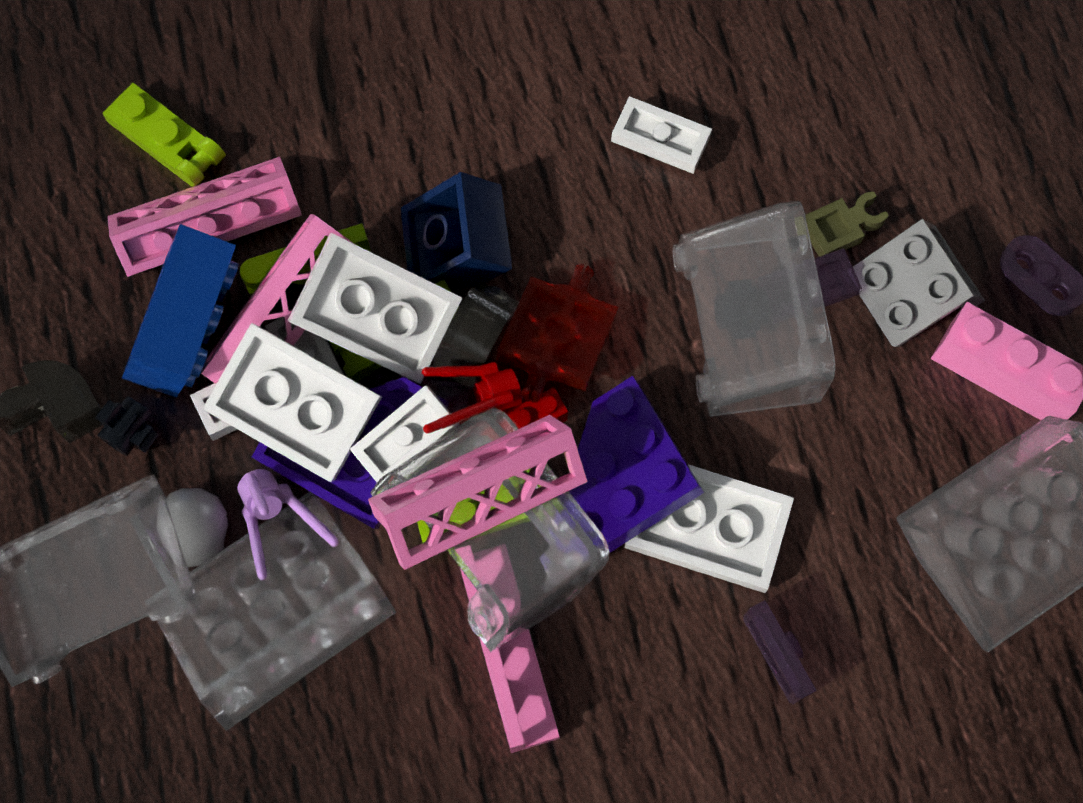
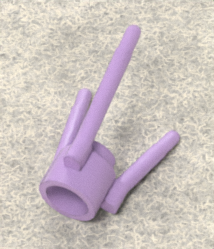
M256 469L246 473L241 478L237 487L244 504L241 513L247 523L257 577L260 580L266 579L267 570L258 519L268 520L275 517L281 511L283 503H287L332 547L338 546V538L294 496L288 484L278 485L270 471Z

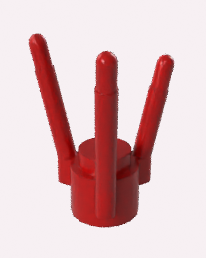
M496 362L480 366L424 367L422 369V374L426 377L481 376V381L474 383L477 403L425 424L423 431L426 434L459 423L460 425L448 434L450 435L490 415L504 412L506 409L522 404L521 389L515 372L511 368L499 371Z

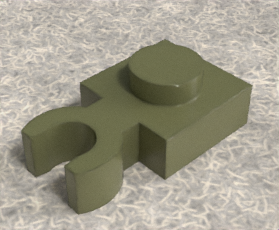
M875 192L862 194L857 199L855 206L848 208L843 198L802 216L799 224L821 261L862 243L865 237L862 229L865 231H875L885 224L889 216L886 211L876 216L869 215L865 211L866 207L874 203L877 197Z

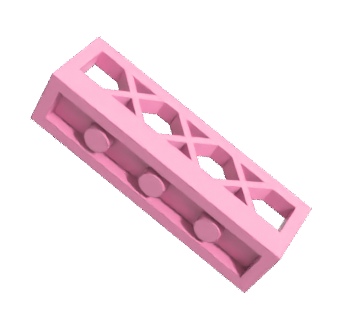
M277 157L107 217L109 237L128 277L164 264L180 224L228 242L302 216L281 158Z
M310 214L205 360L201 374L217 384L251 323L260 327L264 320L283 317L287 335L284 341L294 346L305 329L296 325L292 328L291 323L288 321L293 309L288 310L286 289L292 281L308 279L316 263L314 250L325 235L328 237L330 233H333L349 242L351 241L316 215ZM309 260L310 272L299 273L306 261ZM280 299L282 311L270 313Z
M548 415L369 498L368 501L374 517L387 530L399 565L406 570L586 483L587 478L571 428ZM563 453L569 473L551 482L540 478L548 460ZM513 476L525 479L516 499L507 503L495 499L504 480ZM466 498L480 502L472 520L461 525L449 521L456 503ZM420 520L433 524L426 542L408 550L401 529Z
M505 545L474 554L471 553L470 546L455 550L511 753L560 739Z

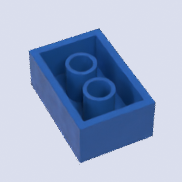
M179 225L121 379L176 398L184 385L192 388L196 377L200 376L208 354V350L200 348L201 343L207 345L211 334H214L223 312L224 306L216 304V301H223L226 291L230 289L239 266V263L231 261L236 245L185 225Z

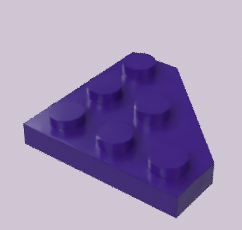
M634 376L626 379L593 401L578 447L587 482L563 494L553 527L572 564L582 571L705 493Z
M403 377L386 382L385 385L371 388L370 390L379 394L382 398L357 442L423 387ZM437 396L447 408L449 402ZM259 442L252 455L253 459L373 529H379L381 523L374 517L368 499L405 482L416 463L414 462L386 487H380L352 451L334 482L325 480Z

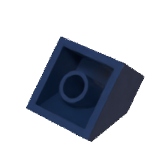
M459 172L401 207L407 271L434 284L444 279L449 289L482 285L512 269L501 184Z

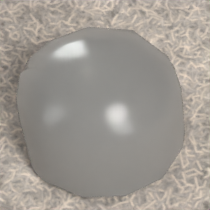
M181 488L170 493L167 498L162 499L153 519V533L158 547L167 560L181 567L203 566L220 555L224 549V539L229 522L226 517L227 512L219 497L202 488Z

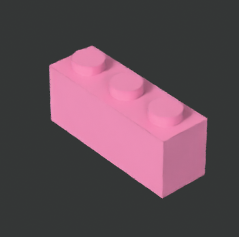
M969 302L965 303L953 319L931 357L935 362L1055 429L1076 413L1083 400L1082 364Z

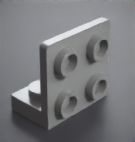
M924 219L912 225L850 268L846 273L886 338L894 347H900L957 308H962L966 302L978 306L985 301L936 226Z

